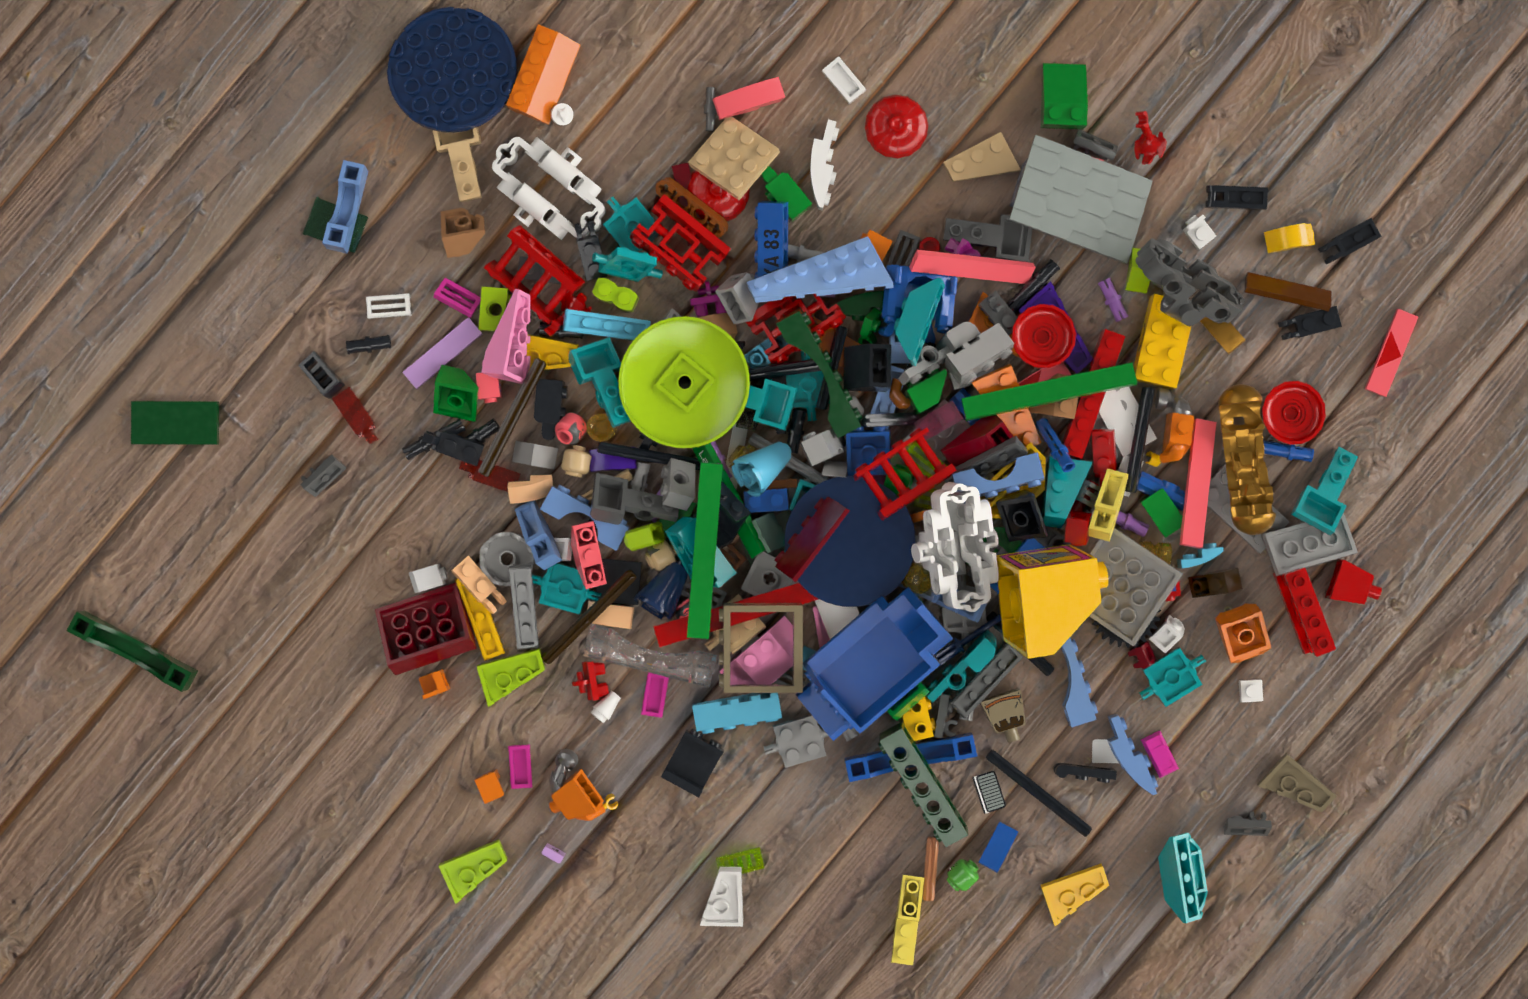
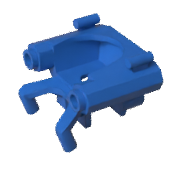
M886 266L894 288L886 289V286L884 287L882 318L887 325L886 327L879 328L878 333L880 335L889 337L893 334L897 318H901L903 312L901 310L903 300L908 298L909 293L936 278H941L945 287L933 317L935 328L938 333L946 334L952 329L957 277L911 272L909 266ZM932 323L924 342L929 345L934 344L936 340Z

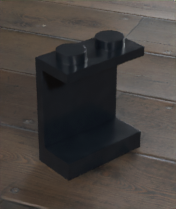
M721 482L716 543L719 550L733 542L751 513L723 482ZM697 513L693 514L691 517L696 518Z
M686 729L661 778L699 798L718 760L724 753V749L721 748L722 744L713 739L707 741L702 738L703 734L695 729L689 731Z

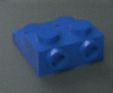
M861 426L846 434L848 476H854L857 473L855 469L862 464L867 463L869 465L874 462L873 458L879 453L891 451V429H886L885 426L873 427V430H864V426ZM881 465L870 472L871 475H887Z

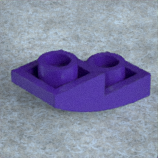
M597 449L589 450L592 456L590 463L591 472L637 469L636 459L601 454L597 452Z

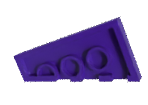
M1051 281L1018 310L1021 314L1029 307L1047 304L1054 305L1066 312ZM1077 330L1075 346L1070 356L1064 360L1075 374L1079 373L1093 360Z

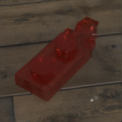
M348 387L332 398L359 438L364 436L369 444L379 440L373 432V429L376 428L374 420L351 387Z
M479 460L477 466L461 461L459 467L461 470L470 472L468 478L473 479V481L508 492V482H518L521 473L495 465L491 475L486 477L478 472L483 462L482 460Z

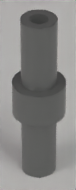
M714 87L706 88L704 114H706V131L708 132L715 131V114H717L712 100L715 98Z

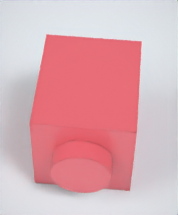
M476 373L479 400H484V403H496L497 398H503L501 379L493 378L483 373Z

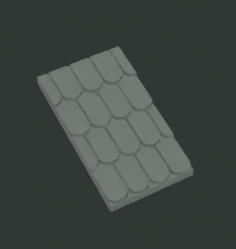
M1035 135L1028 158L1022 164L1010 202V206L1013 208L1009 220L1127 264L1153 181L1068 148L1065 145Z

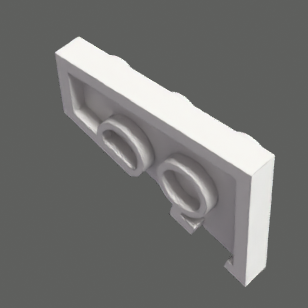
M719 867L700 921V926L743 927L742 867Z

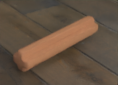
M932 836L927 837L922 895L925 901H933L935 897L939 842L936 837Z

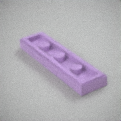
M468 317L402 373L418 389L439 372L441 365H447L482 336L483 333L478 330V327Z

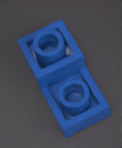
M999 822L978 863L998 873L1018 831Z

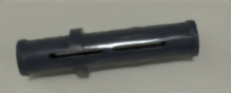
M1050 259L1038 273L1035 272L1033 274V278L1006 303L1014 314L1042 286L1045 287L1048 284L1047 281L1060 270V267Z
M460 418L439 429L440 431L445 430L454 434L466 431ZM423 436L418 438V441L403 447L402 450L406 454V458L410 460L424 451L426 453L429 452L432 445L422 441Z

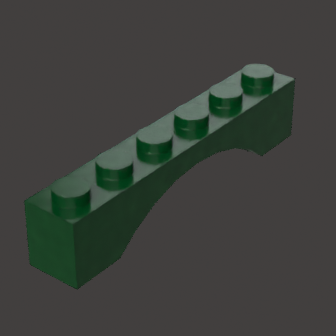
M799 308L776 320V324L786 343L805 352L816 362L822 371L830 395L828 421L837 437L840 438L861 427L860 420L863 417L857 407H852L850 403L853 400L847 388L843 390L840 384L843 380L838 370H833L829 363L832 362V359L827 350L822 351L819 345L822 341L817 331L812 332L809 326L812 322L806 311L802 313Z
M85 610L75 613L66 630L84 641L128 659L153 674L165 684L181 692L190 688L198 670Z

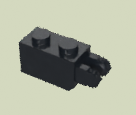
M539 379L536 385L534 419L538 423H542L541 434L543 438L547 441L554 440L555 426L566 414V408L563 407V399H567L568 386H564V381Z

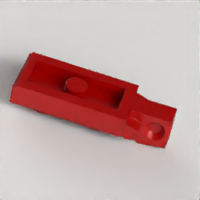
M1115 429L1092 430L1095 478H1100V487L1102 486L1107 469L1117 470Z

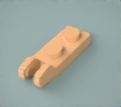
M469 556L465 557L451 570L479 603H482L490 613L494 614L497 611L496 607L486 598L490 594L501 605L507 602L502 594L496 590V586Z

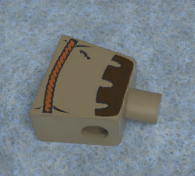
M1017 688L985 698L980 704L995 733L1005 732L1007 742L1019 740L1017 727L1025 725L1021 690Z

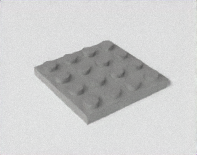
M1114 527L1110 542L1100 539L1090 555L1097 558V562H1104L1108 572L1107 588L1100 589L1101 603L1089 616L1130 645L1135 646L1183 576V573Z

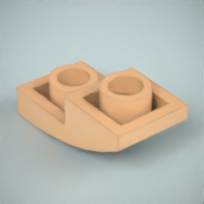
M530 475V481L508 482L507 488L510 504L530 502L547 497L550 489L554 486L552 475Z
M588 601L587 610H588L596 601ZM611 604L592 624L632 629L634 607Z

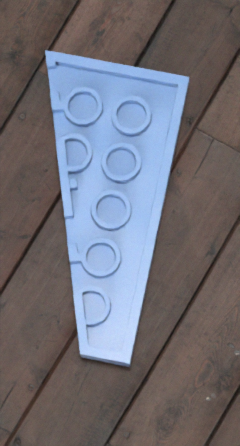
M868 236L747 282L755 303L782 300L784 297L789 296L805 298L807 294L823 296L851 293L853 289L865 288L866 291L874 290V287L886 286V289L894 288L893 281Z

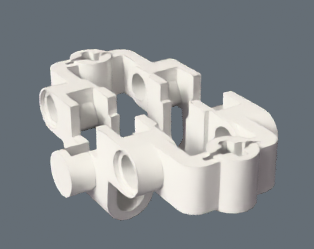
M514 137L508 144H501L497 148V158L492 164V169L503 180L496 188L520 206L513 215L527 227L536 219L561 240L568 232L577 238L573 224L563 217L555 206L525 182L522 184L509 172L505 173L503 171L506 165L510 166L517 162V152L521 147L526 150L525 153L534 159L538 166L547 174L555 178L572 194L576 193L588 204L592 203L596 207L592 212H586L581 217L580 223L583 237L588 236L590 233L587 227L588 218L592 220L595 217V232L600 230L602 226L601 218L606 213V209L596 197L602 189L576 168L582 158L567 147L560 155L538 137L530 145L522 138ZM510 151V154L512 155L511 158L505 157L503 155V152ZM570 155L575 157L571 163L567 161ZM575 176H579L581 179L572 188L570 186L571 181ZM551 209L554 213L545 222L543 217ZM526 211L529 213V216L524 220L521 216Z
M947 482L942 486V489L932 493V509L926 510L923 513L925 531L919 532L920 543L912 545L911 553L913 560L916 563L922 562L923 568L930 572L932 590L936 595L942 594L943 602L946 606L975 612L980 608L981 604H986L990 601V584L997 583L999 579L996 553L989 551L990 548L998 546V535L995 529H993L991 506L988 500H980L978 489L960 483ZM946 501L953 503L965 502L966 522L958 524L961 559L971 566L972 579L976 589L975 593L967 590L956 591L958 588L957 561L953 560L952 557L945 556L941 548L942 540L951 541L954 539V531L951 528Z

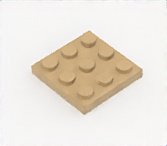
M728 117L724 119L688 163L697 172L740 200L780 151L779 148L735 118Z

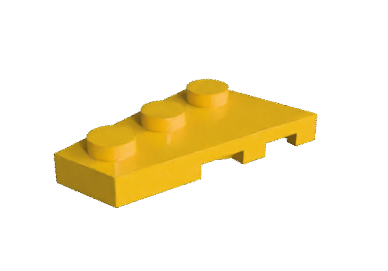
M527 334L530 336V343H527V356H530V368L536 358L547 363L544 370L571 367L568 354L570 350L579 348V344Z
M1102 864L1040 885L1054 926L1058 925L1061 922L1060 920L1068 914L1074 913L1077 910L1076 908L1084 902L1090 901L1109 886Z

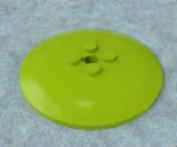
M695 317L668 318L642 331L630 344L623 357L618 380L622 405L636 428L657 443L675 448L703 446L726 434L741 417L750 390L748 365L736 341L719 326ZM682 376H688L691 379V385L687 389H683L679 385V380Z

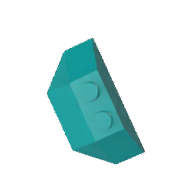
M936 278L911 291L908 298L903 300L901 318H897L894 325V331H896L895 333L912 366L917 365L945 287L941 278Z
M1185 832L1169 837L1158 856L1164 900L1183 923H1189L1202 918V910L1208 890L1201 848L1191 838V835Z

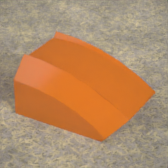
M1245 603L1231 610L1220 612L1215 618L1230 663L1245 661L1271 649L1263 614L1256 604Z

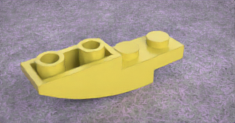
M902 876L894 927L891 963L913 965L924 878Z

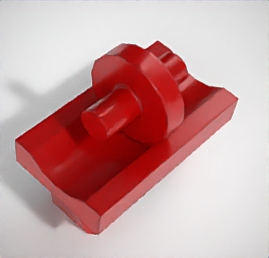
M582 662L583 671L576 672L577 681H572V686H579L580 694L587 693V700L596 701L599 700V697L609 694L607 683L597 684L596 681L597 675L605 674L604 663Z

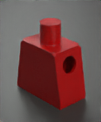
M1338 559L1325 598L1365 604L1367 597L1378 600L1382 588L1372 585L1374 575L1346 560Z

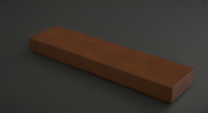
M1247 272L1245 276V293L1329 311L1331 308L1332 291L1250 272Z

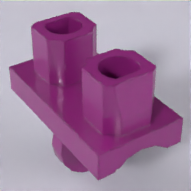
M951 238L945 247V250L952 254L981 257L980 253L973 249L969 241L962 238L961 242Z
M705 281L706 288L698 290V295L707 294L706 297L690 299L697 318L708 315L707 305L715 304L717 314L727 313L718 295L711 294L716 293L715 291L719 288V285L710 287L709 281Z

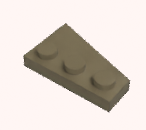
M1287 753L1257 784L1261 788L1276 792L1278 795L1293 799L1320 812H1323L1337 797L1336 794Z

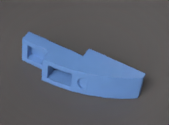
M1117 714L1107 716L1115 736L1107 739L1118 763L1139 786L1152 795L1157 794L1155 789L1158 787L1154 775L1150 776L1148 767H1151L1146 754L1143 755L1140 751L1132 752V750H1135L1132 739L1126 736L1125 730L1127 725L1124 718H1120Z

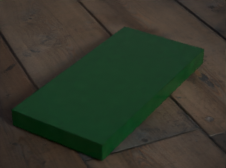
M131 401V444L219 445V402Z

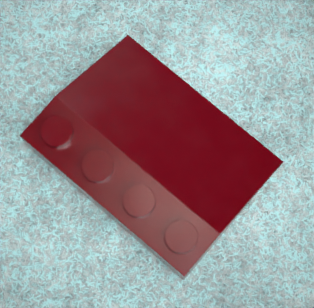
M821 497L814 507L817 510L812 517L809 515L801 524L803 530L799 535L797 533L793 534L787 542L791 546L786 552L781 550L774 560L777 562L775 567L794 582H797L850 511L830 497H827L825 500Z
M457 583L375 609L387 666L394 675L477 649L473 630Z

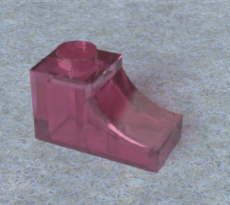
M952 400L913 424L916 429H929V433L924 437L925 440H928L960 422L963 418Z

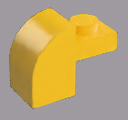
M1296 224L1264 232L1268 253L1315 245L1311 224Z

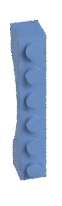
M1069 637L1061 646L1068 668V687L1062 706L1068 725L1075 727L1097 720L1095 714L1098 713L1095 702L1090 701L1088 693H1091V688L1088 681H1084L1082 676L1085 670L1082 661L1077 660L1075 652H1078L1077 644L1074 639L1071 640Z

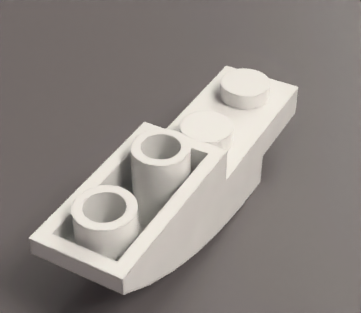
M829 119L823 140L814 138L811 153L810 178L818 210H823L824 205L828 206L831 193L827 191L829 184L834 185L837 174L833 172V165L826 164V161L831 162L834 149H830L832 140H837L839 128H835L836 121Z

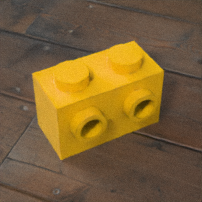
M927 697L922 698L902 716L903 723L914 741L934 737L933 731L936 730L934 718L929 716L928 710H931L932 707Z

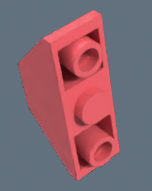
M594 521L573 525L571 530V547L575 565L585 589L607 584Z

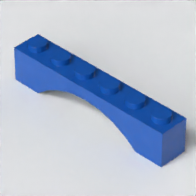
M971 732L916 743L928 764L977 757L974 737ZM903 747L895 748V752L897 753H903L905 751ZM881 750L844 758L849 782L868 779L894 771L889 763L891 759L888 754H883ZM908 765V766H906V768H911V767H916V766H914V765Z

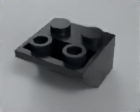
M863 344L844 347L843 390L847 388L848 391L887 392L891 388V344Z

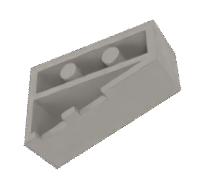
M997 323L979 334L977 339L971 343H964L961 346L962 349L957 353L953 354L951 351L946 354L945 366L960 386L964 383L970 384L977 378L976 374L982 370L987 372L995 365L994 362L999 358L1003 360L1011 355L1014 342L1002 326Z
M833 428L816 434L815 431L803 436V441L800 443L811 467L847 451L844 435L838 438Z

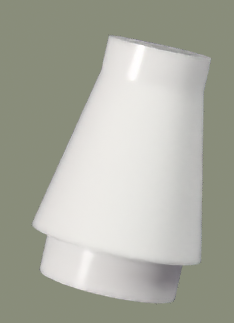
M611 690L609 694L593 706L594 709L590 713L602 723H605L612 716L621 698Z

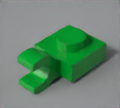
M874 308L864 318L860 332L861 337L858 340L859 344H862L865 339L869 341V344L877 343L874 332L876 333L881 326L882 321L879 320L881 311Z

